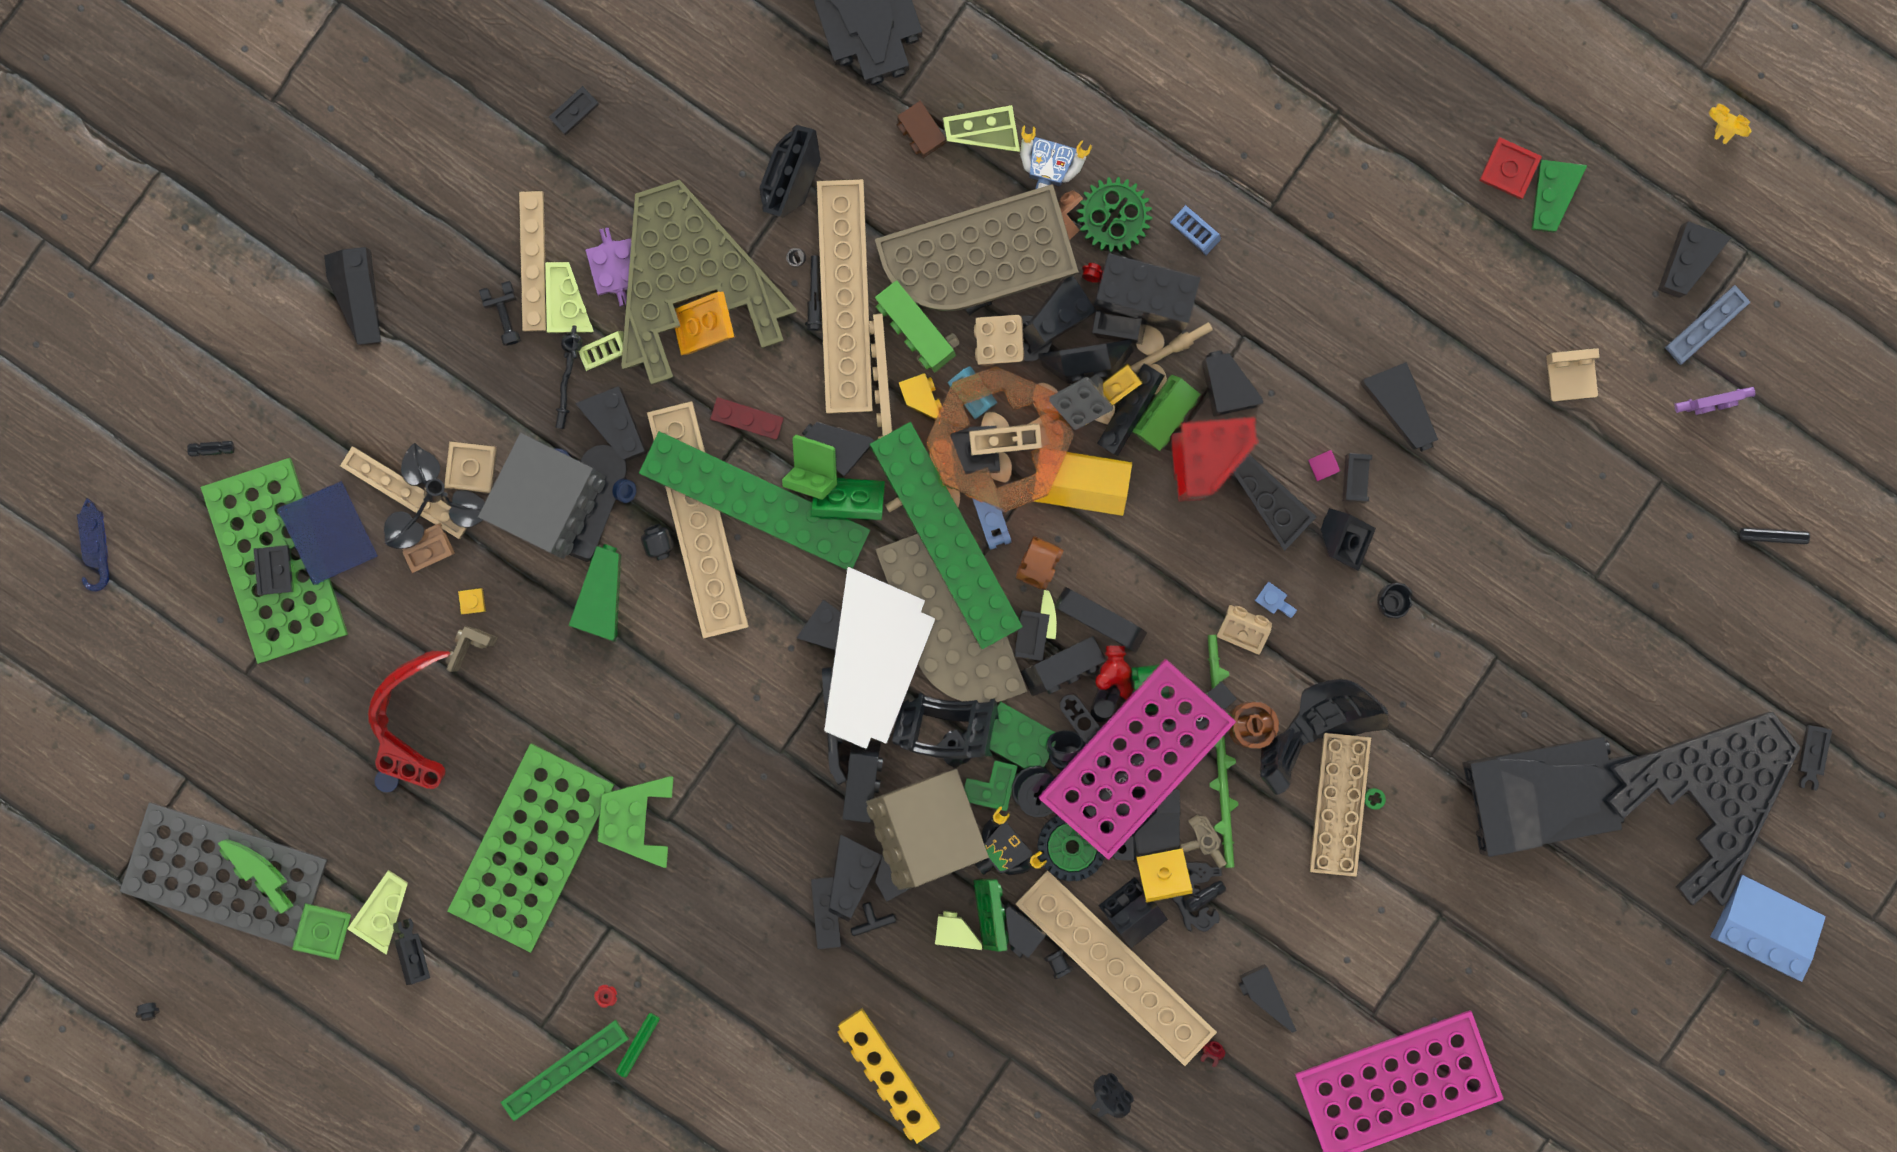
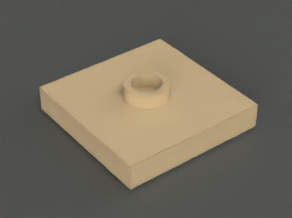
M449 442L445 488L490 493L493 486L497 447Z

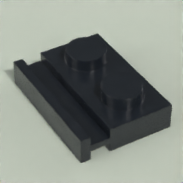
M289 546L254 548L257 594L267 595L293 592Z

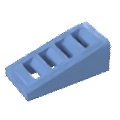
M1186 205L1170 222L1205 255L1221 240L1220 234ZM1189 215L1191 218L1182 227L1180 223ZM1196 221L1198 224L1189 233L1187 230ZM1203 228L1204 232L1196 239L1195 235ZM1209 234H1210L1211 237H1210L1204 244H1202V242H1203V241L1209 236Z

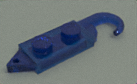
M86 498L80 514H77L82 560L89 567L99 568L100 581L96 585H91L85 577H82V583L86 589L96 592L105 588L109 582L108 551L103 512L99 511L89 498Z

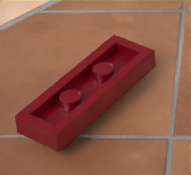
M717 397L710 420L778 440L784 418Z

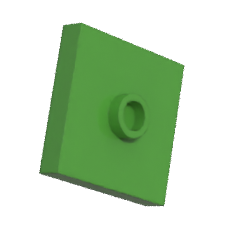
M304 903L292 950L339 960L351 914Z

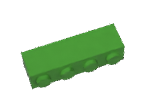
M897 280L875 297L878 303L875 306L877 310L883 314V317L889 316L892 320L890 325L898 335L902 332L907 338L904 343L912 352L916 350L921 357L918 360L926 370L931 368L935 373L956 356L954 349Z

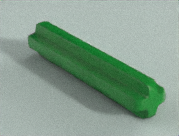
M649 1013L616 1070L618 1075L624 1078L628 1076L660 1020L655 1014Z

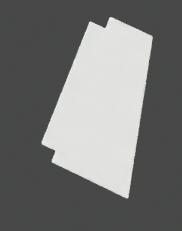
M850 567L847 569L824 731L867 748L871 738L887 743L935 618L921 612L925 600Z

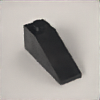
M1265 964L1240 975L1242 982L1238 983L1244 996L1248 995L1252 1001L1292 1033L1297 1031Z

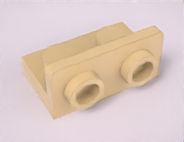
M1229 605L1217 637L1260 655L1271 632L1272 622L1262 615H1253L1247 612L1243 607Z

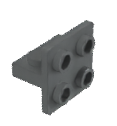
M1098 374L1091 378L1085 377L1049 397L1050 403L1075 430L1113 410V405L1103 395V379Z

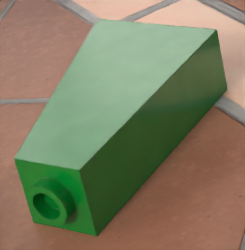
M604 544L603 548L597 546L569 626L616 641L621 554L616 553L617 548Z

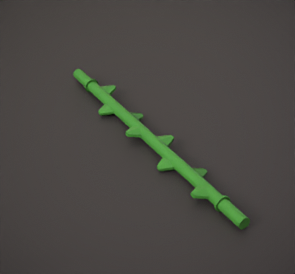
M1208 635V661L1210 662L1211 688L1213 689L1229 676V672L1219 667L1220 658L1218 657L1217 635ZM1223 736L1214 745L1217 754L1218 777L1210 782L1209 786L1220 793L1221 821L1213 826L1216 832L1223 835L1224 859L1227 862L1225 868L1234 867V841H1232L1230 812L1238 806V802L1229 798L1227 769L1236 763V759L1226 755L1225 736Z

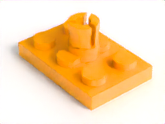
M716 292L675 308L680 327L675 328L681 355H689L734 337L724 292Z

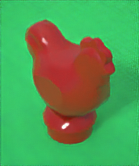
M1106 646L1105 655L1108 659L1102 665L1100 674L1096 677V686L1098 689L1106 690L1112 685H1116L1120 691V696L1128 699L1134 689L1131 682V667L1123 659L1126 655L1125 646Z

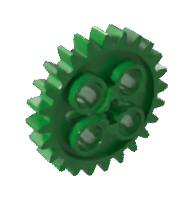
M1108 177L1105 185L1101 180H1098V188L1091 185L1090 190L1092 193H1083L1087 201L1081 200L1079 202L1084 207V209L1077 210L1078 214L1083 215V217L1077 219V223H1084V226L1080 228V232H1088L1085 240L1093 238L1092 246L1100 243V251L1105 246H1108L1109 253H1112L1114 247H1117L1118 252L1121 253L1122 246L1124 245L1130 250L1131 242L1136 245L1139 244L1138 236L1145 238L1146 235L1142 229H1150V226L1145 223L1152 220L1151 216L1146 215V213L1152 210V207H1145V204L1149 202V198H1141L1144 190L1136 192L1137 184L1129 187V179L1124 184H1120V177H1117L1115 183H1112L1110 177ZM1108 194H1115L1118 202L1116 204H1109L1105 197ZM1126 198L1127 202L1118 214L1120 219L1114 218L1108 229L1102 232L1101 229L1111 216L1110 212H1115L1121 201ZM1128 207H1133L1137 212V216L1129 218L1125 215L1124 210ZM1100 212L1104 215L1105 220L1102 223H1096L1093 221L1092 215ZM1113 226H1120L1123 229V235L1120 237L1114 236L1111 233V228Z

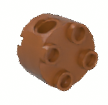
M1033 536L1028 545L1029 549L1025 552L1019 565L1015 579L1040 590H1046L1054 576V568L1064 550L1059 548V546Z
M1245 702L1237 705L1229 713L1236 721L1228 730L1230 738L1235 744L1244 748L1265 747L1272 742L1279 731V721L1276 713L1262 702Z

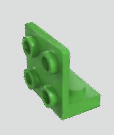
M795 435L793 437L794 468L782 479L783 487L823 500L837 485L835 448Z

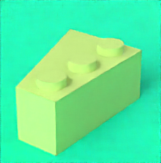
M1012 105L942 118L946 141L1020 152Z

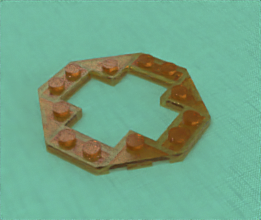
M997 366L954 381L926 441L943 486L965 493L966 496L982 503L990 504L1003 512L1048 496L1074 436L1070 424L1049 401V397L1056 394V392ZM1004 390L1012 411L1033 403L1035 404L1051 444L1030 452L1038 472L1037 474L996 488L988 467L968 475L965 474L949 434L970 427L962 405Z

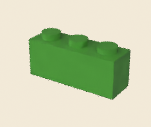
M1171 374L1142 414L1133 433L1150 447L1160 451L1162 447L1168 444L1174 430L1181 426L1187 412L1196 405L1200 393L1183 379Z

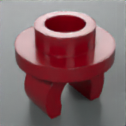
M1208 1041L1203 1047L1201 1061L1204 1062L1205 1058L1210 1057L1213 1059L1212 1066L1216 1067L1218 1061L1224 1058L1225 1050L1220 1043Z

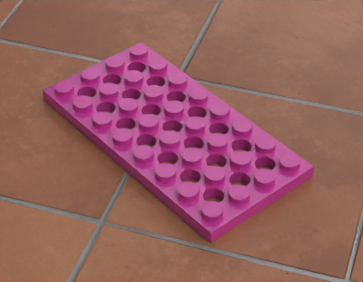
M1165 658L1040 794L1039 799L1109 860L1236 721ZM1163 687H1173L1174 694L1170 698L1162 697L1161 690ZM1187 701L1191 704V710L1183 714L1179 712L1178 707L1180 703ZM1154 703L1158 706V711L1155 715L1145 713V707L1148 704ZM1200 717H1206L1209 720L1208 726L1204 729L1196 727V721ZM1166 719H1173L1176 725L1173 730L1166 731L1162 728V724ZM1133 721L1142 723V729L1137 733L1129 730V725ZM1185 734L1193 737V741L1189 746H1182L1180 744V738ZM1151 736H1156L1160 740L1159 745L1155 748H1149L1146 745L1147 739ZM1117 738H1123L1126 741V746L1122 750H1117L1113 747V742ZM1167 752L1177 754V759L1174 763L1169 764L1164 761V755ZM1141 754L1144 757L1143 762L1140 765H1133L1130 762L1132 755ZM1106 755L1110 758V764L1107 767H1100L1097 764L1100 756ZM1152 769H1158L1161 772L1160 778L1156 781L1148 778V773ZM1118 771H1125L1128 774L1125 782L1119 783L1114 779ZM1092 773L1095 776L1094 781L1091 784H1084L1081 781L1083 774ZM1137 786L1145 789V794L1141 798H1135L1132 795V790ZM1103 788H1108L1112 791L1111 797L1107 800L1099 797V791ZM1069 790H1075L1079 793L1076 801L1070 802L1065 798ZM1124 803L1129 806L1127 814L1119 815L1116 812L1119 804ZM1088 805L1096 808V813L1092 817H1086L1083 814V809ZM1111 821L1113 829L1110 832H1103L1100 829L1102 822Z
M1470 1010L1295 1074L1323 1152H1361L1504 1100L1472 1011ZM1456 1034L1461 1035L1463 1038V1043L1459 1047L1451 1045V1038ZM1434 1042L1441 1045V1051L1437 1055L1429 1053V1046ZM1412 1050L1419 1053V1059L1415 1063L1407 1061V1054ZM1464 1056L1469 1057L1471 1060V1065L1467 1069L1459 1067V1060ZM1390 1058L1397 1061V1067L1393 1071L1385 1069V1062ZM1442 1064L1449 1067V1073L1445 1077L1437 1075V1068ZM1368 1066L1375 1069V1075L1371 1079L1363 1077V1070ZM1420 1072L1427 1075V1081L1423 1085L1415 1083V1076ZM1346 1074L1353 1076V1083L1349 1087L1341 1085V1078ZM1473 1078L1477 1079L1479 1082L1478 1089L1469 1091L1467 1089V1082ZM1398 1080L1405 1083V1089L1401 1093L1393 1091V1084ZM1324 1082L1331 1084V1092L1327 1095L1319 1093V1086ZM1451 1086L1457 1089L1456 1097L1447 1099L1445 1097V1090ZM1376 1088L1383 1091V1097L1379 1101L1371 1099V1092ZM1429 1094L1435 1097L1434 1105L1425 1107L1423 1105V1098ZM1354 1096L1361 1098V1105L1357 1109L1349 1107V1100ZM1407 1102L1413 1105L1412 1113L1409 1115L1402 1114L1401 1106ZM1332 1104L1338 1105L1340 1109L1339 1114L1335 1117L1327 1115V1108ZM1382 1111H1389L1391 1113L1389 1122L1382 1123L1379 1121V1114ZM1360 1119H1367L1369 1121V1128L1367 1130L1360 1131L1357 1129V1122ZM1338 1127L1347 1128L1348 1133L1345 1138L1338 1139L1335 1137V1130Z

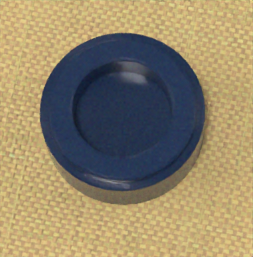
M624 478L616 481L612 489L614 498L623 503L632 501L637 491L635 483Z
M379 771L375 776V785L382 792H391L398 787L399 779Z

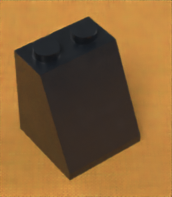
M1222 350L1208 353L1207 358L1202 361L1213 417L1256 408L1264 403L1263 398L1229 353L1223 354Z

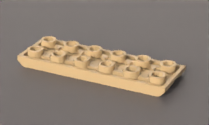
M1324 733L1310 872L1357 877L1371 737Z

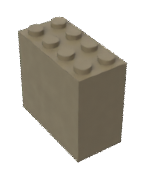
M957 769L938 773L866 801L868 805L867 813L875 824L876 838L882 844L884 860L890 866L892 871L891 879L898 890L919 886L989 858Z

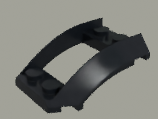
M919 693L918 698L912 702L908 699L902 703L897 715L892 742L910 752L937 758L961 759L992 756L989 751L995 719H999L996 700L993 698L990 699V702L979 703L978 700L948 701L927 697L924 693ZM923 715L943 720L969 722L964 746L945 747L919 743L918 737Z

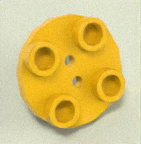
M1718 104L1709 111L1710 117L1718 123L1715 128L1714 138L1719 139L1723 135V144H1726L1735 134L1748 137L1752 132L1748 126L1750 121L1742 115L1736 117L1729 113V108Z

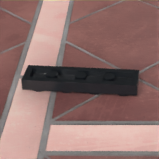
M1143 363L1137 374L1142 384L1122 399L1097 443L1116 456H1119L1165 375Z

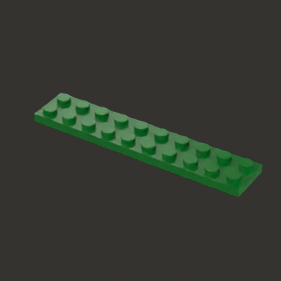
M909 422L870 443V448L980 649L982 650L1022 628V624L912 423Z
M658 431L639 472L644 477L845 570L848 567L853 569L870 532V529L847 518L812 516V502Z

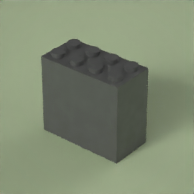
M520 433L478 517L564 559L565 556L571 553L574 546L572 542L576 535L581 533L584 527L583 521L586 515L592 511L595 504L594 499L597 493L602 491L606 476L594 468Z

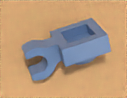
M1270 582L1265 585L1255 599V602L1272 614L1278 609L1289 618H1292L1297 611L1284 601L1287 594Z

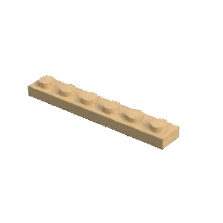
M519 192L523 331H547L544 192Z
M874 314V320L869 321L870 335L875 334V344H871L872 358H877V367H873L874 381L879 382V390H875V402L880 404L881 413H876L877 427H882V433L885 436L892 432L884 324L883 314Z
M353 446L340 465L345 470L416 513L425 498L424 489L419 486L409 485L401 475ZM441 500L436 503L428 502L420 516L435 525L441 523L443 530L461 539L467 528L459 527L449 518L451 506H448Z

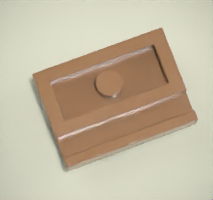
M441 523L424 530L423 537L418 544L402 549V553L412 573L455 554L446 533L443 532Z

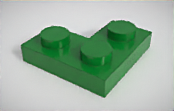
M994 760L989 783L966 778L964 790L969 803L995 809L1002 807L1001 810L1007 811L1017 765Z

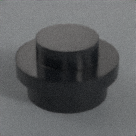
M146 1003L137 1006L135 1015L136 1018H141L142 1021L155 1019V1015L160 1011L159 1008H156V1003Z

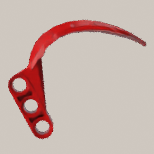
M430 651L392 671L375 691L368 712L370 726L380 742L375 762L376 768L384 774L427 789H434L439 786L445 776V768L442 764L425 758L393 735L387 729L389 720L386 711L395 686L429 664L450 655L449 651ZM384 756L390 757L393 763H387L384 760ZM406 764L413 765L415 771L408 770ZM428 772L435 773L438 779H432Z

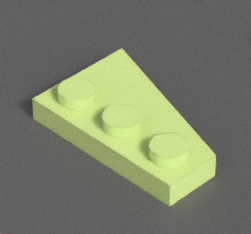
M546 262L547 333H569L573 325L577 326L576 333H594L569 262Z
M388 870L347 929L387 955L394 931L393 923L397 921L408 882Z

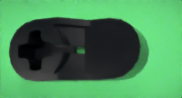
M1112 685L1106 690L1097 689L1090 712L1093 719L1097 722H1105L1113 714L1120 696V691L1116 685Z

